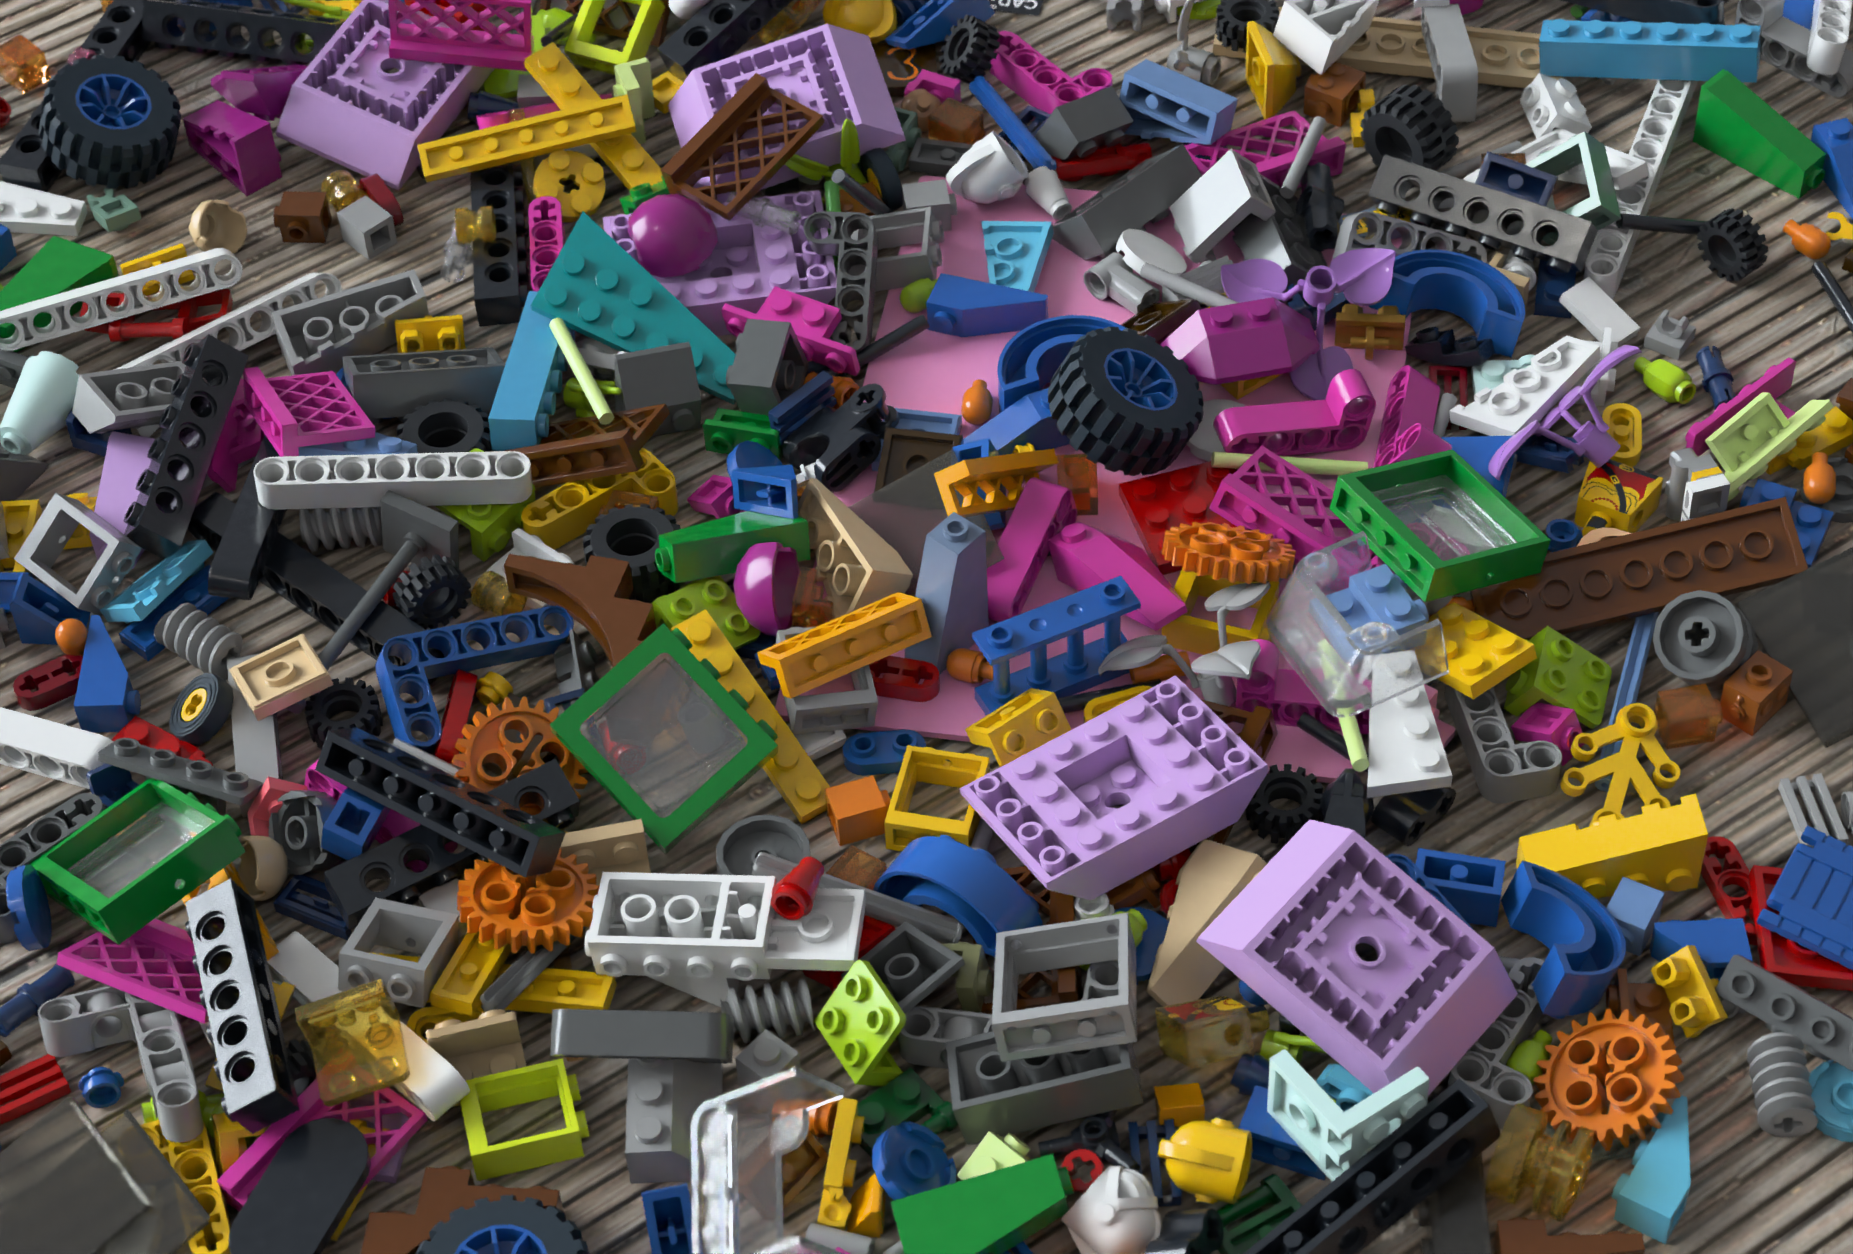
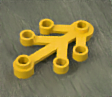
M1632 703L1620 709L1614 724L1593 733H1580L1574 738L1570 749L1571 754L1581 762L1592 760L1598 748L1622 740L1618 753L1582 768H1569L1561 779L1560 786L1562 791L1568 796L1577 797L1584 793L1588 784L1612 775L1604 806L1594 814L1589 827L1599 820L1598 817L1615 814L1617 820L1625 818L1620 812L1629 780L1644 802V806L1659 803L1661 809L1671 807L1669 800L1659 794L1636 758L1640 746L1655 767L1652 773V780L1658 787L1670 789L1677 783L1681 770L1674 761L1668 758L1654 736L1658 728V722L1654 711L1645 704ZM1630 723L1639 724L1641 729L1633 727ZM1578 744H1587L1591 751L1582 750ZM1665 770L1670 772L1673 778H1666L1662 776L1660 771ZM1575 778L1581 783V785L1574 786L1568 781V779Z

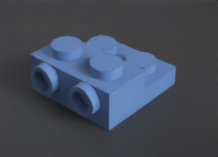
M1386 564L1349 576L1348 588L1312 600L1311 606L1312 614L1350 668L1371 661V653L1404 649L1423 642L1426 623L1429 620L1424 602L1421 599L1413 601L1408 594V585L1396 573H1392Z

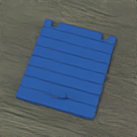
M1807 826L1801 835V839L1814 848L1802 843L1796 845L1767 899V905L1780 913L1777 915L1769 910L1762 909L1757 918V923L1853 970V847Z

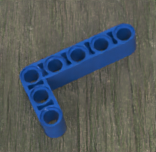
M547 606L395 636L389 639L380 652L375 664V670L395 738H399L431 754L440 739L442 727L427 679L452 675L456 673L457 669L467 672L554 654L559 645L566 643L570 636L569 631L574 627L571 615L563 607ZM544 625L555 627L560 635L550 634L546 631ZM505 633L516 634L522 642L515 643L511 641ZM474 640L483 647V650L472 649L467 641ZM436 648L440 650L445 657H433L429 653L428 649ZM388 657H400L406 665H394ZM408 693L416 699L417 703H406L399 694ZM411 732H423L429 741H417L413 738Z

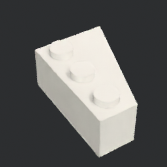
M1379 0L1284 1L1273 36L1319 75H1322L1369 29Z

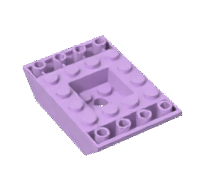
M362 0L293 83L276 130V136L368 177L378 174L387 186L399 191L421 163L417 145L439 140L467 105L471 92L476 93L495 68L389 58L390 23L388 0ZM416 12L426 21L432 18V16L427 15L423 12ZM407 18L400 22L405 24H414ZM444 22L436 25V27L450 28ZM392 68L400 70L394 74L383 72V70H390Z
M825 24L694 69L668 104L682 148L757 73L767 78L769 87L823 115L825 123L795 153L796 155L827 165L828 167L840 163L842 126L846 118L852 120L857 129L860 156L872 149H882L906 140L869 36L830 24ZM778 104L772 105L763 116L782 112V106ZM806 119L789 121V130L803 128L809 121ZM783 123L764 126V135L784 132ZM758 128L748 129L739 140L758 137ZM785 143L766 145V155L780 152ZM759 147L740 151V160L760 156ZM734 152L725 153L715 165L734 161ZM784 165L760 190L802 175ZM761 167L741 170L742 179L755 177L761 171ZM735 171L716 175V184L736 181ZM710 176L700 178L693 187L710 186ZM734 191L717 195V201L721 203L733 200L737 193Z
M820 190L752 198L730 221L702 206L711 215L717 229L718 243H716L712 254L699 265V269L683 276L665 278L653 276L716 336L731 334L726 329L721 312L725 304L757 314L774 286L828 304L836 296L837 276L833 256L815 253L807 241L803 228L805 220L809 215L824 211ZM731 201L721 203L727 206ZM631 214L603 217L604 231L638 262L633 240L631 241L627 229V222ZM827 228L819 229L815 233L814 238L824 239L828 237Z
M1175 675L960 788V792L1047 890L1093 900L1236 823L1269 769L1268 764ZM1116 805H1124L1119 809L1113 808Z
M1310 819L1196 941L1373 1093H1376L1418 1066L1430 1078L1429 1096L1518 994L1495 948L1356 831ZM1359 943L1371 945L1376 950L1378 959L1373 962L1362 960L1356 954L1355 945Z

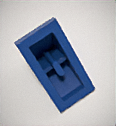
M793 464L732 470L734 509L790 519L799 517L797 484Z
M24 572L18 578L9 604L23 644L58 645L55 639V630L60 622L73 618L80 620L87 626L91 614L89 611L78 609L56 591Z
M688 1184L641 1192L652 1254H700Z

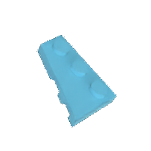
M981 221L989 283L1034 292L1054 234L1052 222Z
M206 540L187 541L114 597L105 607L99 609L107 622H125L128 624L133 621H142L186 578L199 572L205 566L204 561L214 552Z

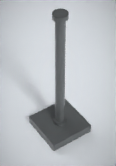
M387 491L380 500L383 550L395 556L318 657L327 671L410 562L419 566L421 565V558L427 556L431 561L433 555H439L441 558L445 555L451 561L453 560L459 568L457 520L395 492ZM307 698L286 709L292 713L300 714L306 707L305 700Z

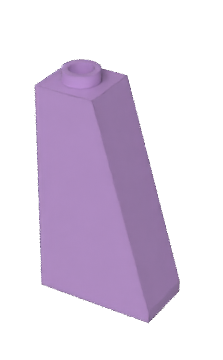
M112 431L108 440L94 512L124 534L128 525L124 523V517L130 505L137 501L139 491L136 490V484L143 471L149 468L151 459L147 455L155 439ZM168 472L169 475L175 480V477L170 472ZM156 504L157 507L159 508V510H161L162 512H164L163 509H162V507H161L160 505ZM90 531L91 542L98 561L108 544ZM141 549L140 553L135 559V564L132 569H134V567L136 566L138 560L140 559L145 549Z

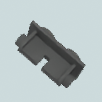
M573 629L569 631L571 643L559 645L554 652L557 678L561 681L558 684L560 694L584 688L586 692L600 680L595 672L594 664L598 662V657L594 647L589 641L583 642ZM602 707L597 710L598 713L602 712Z

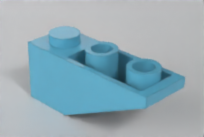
M1683 1095L1680 1098H1676L1671 1108L1674 1112L1672 1114L1659 1112L1656 1116L1662 1127L1658 1129L1652 1126V1132L1655 1133L1650 1142L1646 1140L1641 1141L1632 1160V1165L1635 1166L1630 1176L1622 1173L1612 1193V1198L1617 1200L1614 1220L1663 1244H1666L1685 1211L1691 1186L1687 1097Z

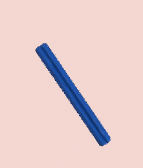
M976 76L975 81L970 82L969 90L1033 168L1046 166L1049 170H1056V162L993 86L983 76Z

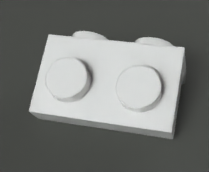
M1538 73L1533 82L1524 89L1520 103L1536 139L1552 132L1555 127L1576 135L1584 131L1588 133L1592 128L1585 113L1586 109L1576 94L1575 86L1566 79L1560 78L1556 80Z

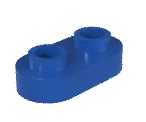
M913 730L859 733L851 736L844 743L843 761L847 770L856 775L899 773L907 745L924 748L926 743L922 735Z

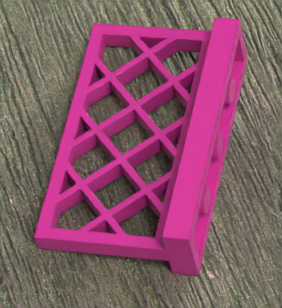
M388 0L390 23L389 58L528 71L524 66V59L532 55L534 50L532 0H446L451 6L444 10L433 2L435 0H415L416 2L410 6L405 5L400 0ZM480 3L487 9L478 13L469 5ZM508 6L524 8V11L514 17L505 8ZM425 8L434 16L426 21L416 12ZM460 11L469 20L461 24L452 15ZM497 15L505 23L496 27L487 19ZM407 18L414 24H405L400 22ZM444 22L450 28L436 27V25ZM478 25L485 31H477L470 29ZM515 29L521 35L508 34L507 32Z
M1293 110L1231 130L1211 145L1191 143L1185 145V148L1203 176L1217 162L1218 158H1222L1230 150L1229 148H1223L1224 146L1242 147L1241 151H1234L1256 164L1261 175L1281 187L1311 124ZM1292 124L1298 131L1282 129V127ZM1258 135L1263 137H1269L1271 138V140L1267 141L1251 137ZM1322 135L1308 165H1315L1321 162L1330 167L1331 176L1341 174L1346 143L1338 136L1327 139ZM1276 139L1296 142V144L1289 145L1284 143H1278L1275 141ZM1248 148L1259 151H1265L1267 153L1266 155H1262L1257 153L1246 152V150ZM1272 153L1282 154L1276 157L1271 156ZM1196 155L1210 156V157H1212V159H1211V160L1201 159V158H1196L1195 156H1196Z
M259 367L244 368V404L280 457L299 456L298 447L375 438V426L334 371L266 378Z
M1263 445L1233 475L1229 473L1222 480L1209 509L1237 527L1241 525L1245 527V530L1249 531L1258 529L1260 530L1259 532L1273 534V539H1284V544L1292 545V550H1296L1294 564L1336 592L1340 591L1349 582V576L1358 574L1376 555L1365 543L1357 544L1353 531L1337 516L1327 515L1325 507L1330 508L1334 491ZM1263 462L1275 470L1276 474L1261 473L1258 464ZM1248 484H1255L1257 490H1255ZM1266 485H1280L1283 494L1269 493ZM1292 486H1300L1309 495L1294 494ZM1280 505L1288 506L1290 512L1281 507ZM1299 506L1314 507L1316 515H1302ZM1314 527H1321L1323 533H1321ZM1332 528H1346L1350 537H1335ZM1347 549H1354L1355 552H1356V555L1353 554L1352 552H1350V551L1347 550Z
M153 919L119 945L98 931L58 953L57 965L201 1023L205 1024L209 1021L208 1013L204 1006L195 1003L201 1002L199 992L203 988L200 976L195 970L192 957L196 955L193 941L190 939L187 931ZM146 973H167V974H146Z
M343 1051L297 1098L300 1110L273 1123L217 1182L227 1204L240 1212L279 1148L295 1129L305 1123L322 1118H336L350 1123V1120L375 1116V1133L363 1134L367 1145L376 1144V1154L370 1159V1172L360 1189L361 1191L428 1119L425 1112L360 1069L357 1060ZM362 1086L374 1093V1105L350 1108V1099ZM401 1112L409 1117L400 1129L383 1131L382 1115Z

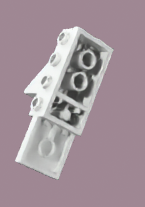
M603 872L598 895H595L593 899V918L590 930H587L585 935L586 956L592 957L596 974L612 977L622 975L647 976L721 1007L720 998L722 1002L726 1001L729 988L734 987L737 993L739 980L770 979L772 969L849 971L858 959L867 902L865 889L818 888L811 912L798 920H789L780 916L774 910L771 903L772 889L777 884L775 876Z

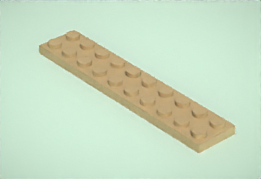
M1279 7V16H1280L1282 7ZM1373 17L1369 29L1336 60V62L1368 73L1377 72L1435 79L1422 35L1421 21ZM1465 26L1477 62L1478 84L1526 88L1540 73V34ZM1217 34L1215 35L1213 43L1214 55L1246 59V53H1243V48H1239L1237 52L1232 51V45L1227 48L1224 47L1222 41H1218ZM1299 58L1300 65H1307L1302 59ZM1549 76L1556 80L1564 79V76Z

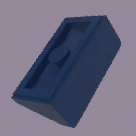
M1487 151L1475 184L1546 207L1558 177Z

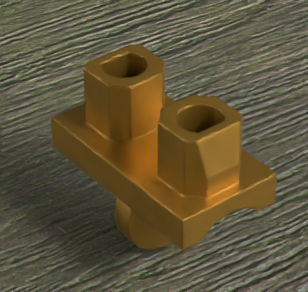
M1345 304L1341 313L1337 312L1335 346L1365 349V360H1373L1374 349L1403 351L1406 315H1400L1397 306L1383 305L1378 309V314L1363 313V308L1359 305Z

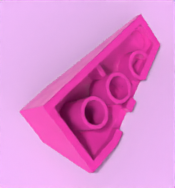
M1079 521L1067 525L1060 533L1047 540L1057 579L1078 591L1122 576L1141 602L1140 609L1124 615L1157 631L1188 612L1186 604L1141 547Z

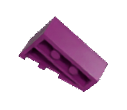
M219 100L183 118L189 146L244 195L249 196L282 178L279 165L282 159L275 146L269 122Z

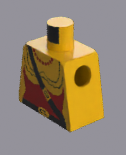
M1611 459L1599 468L1589 461L1578 495L1574 521L1577 526L1583 527L1582 536L1584 537L1591 530L1602 527L1635 533L1657 510L1664 478Z

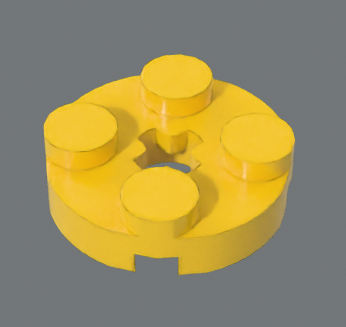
M561 149L551 152L549 157L539 164L533 180L534 197L535 195L536 198L551 196L560 201L563 222L568 223L577 222L583 211L589 216L593 215L601 206L606 189L604 170L599 163L583 153ZM572 180L579 187V190L572 189L570 194L564 192V186L560 182Z

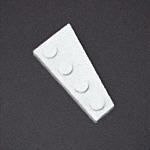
M1557 128L1504 157L1526 164L1537 158L1541 153L1550 151L1568 141L1569 138L1576 134ZM1605 146L1615 190L1629 189L1637 181L1650 175L1647 161ZM1583 163L1557 176L1558 180L1588 185Z
M0 181V224L9 228L10 232L78 236L88 213L84 201Z
M1407 648L1371 653L1367 798L1451 787L1452 772L1413 649Z

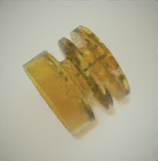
M1516 1103L1505 1122L1496 1145L1487 1175L1485 1194L1516 1205L1524 1195L1527 1187L1534 1190L1532 1211L1541 1214L1549 1197L1552 1196L1550 1218L1563 1222L1571 1206L1579 1199L1586 1183L1592 1163L1594 1131L1581 1126L1572 1144H1569L1572 1123L1563 1120L1553 1136L1549 1137L1546 1135L1548 1114Z

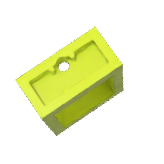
M584 0L564 48L565 53L575 65L615 75L614 65L645 58L665 8L661 0H621L641 6L623 52L589 43L606 0Z
M563 1058L465 1080L470 1088V1092L460 1100L477 1181L584 1157L581 1139L590 1137L584 1110L575 1112L573 1102L581 1100L576 1074L567 1076ZM559 1095L566 1128L488 1146L482 1113Z

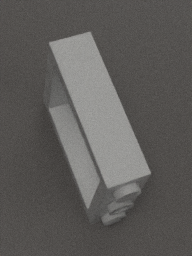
M1128 913L996 933L992 1028L1001 1062L1137 1042L1136 947ZM1118 960L1119 995L1017 1010L1018 975Z

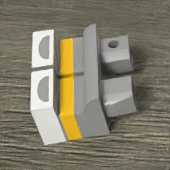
M1690 447L1671 452L1669 465L1672 471L1671 478L1666 482L1665 493L1668 497L1665 515L1672 520H1681L1682 522L1724 512L1727 508L1730 483L1711 455L1698 457Z

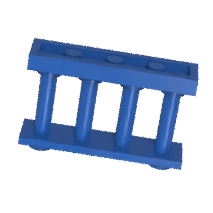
M1118 576L973 632V640L989 664L993 666V681L974 688L975 700L987 716L1030 688L1055 692L1056 697L1060 698L1080 693L1130 673L1129 669L1108 670L1100 676L1098 669L1110 652L1128 641L1121 632V616L1140 609L1141 602L1124 578ZM1104 623V637L1084 645V630ZM1067 637V652L1047 659V644ZM1030 651L1031 666L1010 674L1009 659Z

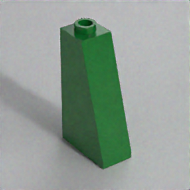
M1722 69L1701 86L1693 136L1694 143L1798 199L1811 189H1816L1822 183L1825 177L1823 167L1826 153L1733 74Z
M53 236L0 291V311L119 277L114 255ZM83 301L76 302L71 306L69 311L71 316L81 311ZM47 312L37 314L33 319V325L38 328L48 326L52 321V315ZM11 323L1 324L0 338L6 339L11 337L15 333L16 326ZM19 348V349L11 350V351L17 353V352H19L20 350H22L23 348Z
M750 511L658 535L659 548L655 551L658 570L674 583L736 573L737 566L750 547L758 543L779 542L783 544V547H791L796 550L798 562L811 560L809 528L806 519L801 516L790 519Z
M1050 1154L894 1200L890 1203L904 1254H1003L1065 1215L1069 1211L1066 1196L1074 1194L1067 1167L1057 1169L1054 1156Z

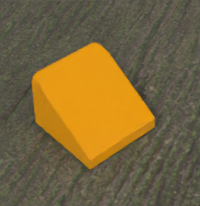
M1199 1083L1154 1087L1159 1125H1164V1120L1174 1119V1127L1182 1126L1191 1121H1205V1104Z
M874 1173L854 1192L850 1199L852 1212L848 1220L847 1232L880 1238L884 1227L886 1191L880 1185Z

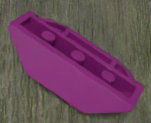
M296 64L223 70L220 72V75H216L211 79V87L237 109L254 113L255 117L265 121H275V118L281 119L293 83L308 66Z
M1274 297L1197 310L1160 344L1162 347L1166 345L1173 350V355L1178 360L1182 359L1188 365L1189 374L1195 375L1197 381L1214 385L1293 372L1311 354L1314 355L1319 351V343L1310 319Z

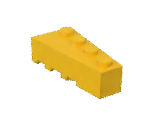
M1695 793L1680 797L1682 803L1680 805L1661 809L1659 803L1641 807L1643 814L1617 820L1616 815L1611 814L1598 817L1599 820L1587 828L1579 829L1576 824H1571L1519 837L1516 868L1518 869L1521 861L1545 867L1575 882L1596 899L1613 896L1623 877L1660 891L1680 892L1698 887L1708 831Z

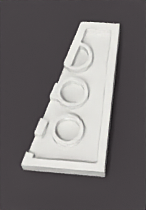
M1565 336L1532 357L1531 365L1527 368L1514 369L1504 375V382L1492 390L1485 387L1474 394V402L1466 407L1459 404L1449 410L1451 423L1489 436L1515 435L1533 421L1537 420L1539 422L1601 358L1600 346L1574 337Z

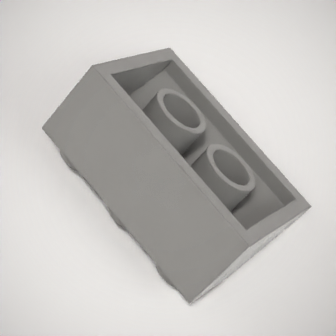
M182 361L79 374L72 413L90 434H102L107 431L127 428L137 429L142 426L159 424L164 411L169 405H172L175 396L171 395L172 386L178 376L183 374L186 365L182 364Z
M628 1059L625 1155L631 1184L722 1180L723 1064L697 1063L689 1060Z

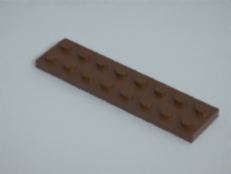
M1786 497L1547 553L1541 573L1471 590L1470 595L1476 614L1523 639L1529 640L1547 625L1563 635L1663 611L1668 603L1681 594L1701 590L1714 592L1723 597L1808 576L1809 569Z

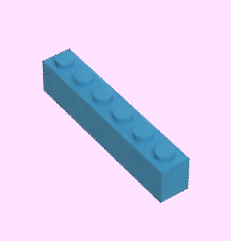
M1543 20L1539 39L1540 73L1546 76L1708 81L1722 69H1725L1741 82L1757 83L1760 62L1761 26H1748L1746 24L1712 25L1709 23L1675 24L1673 22L1639 23L1636 21Z
M529 291L490 411L488 422L492 451H504L539 445L542 437L548 436L549 415H554L556 409L555 393H561L562 371L568 370L565 355L549 327L552 320L532 311L531 304L538 291ZM568 328L575 342V331L571 328Z

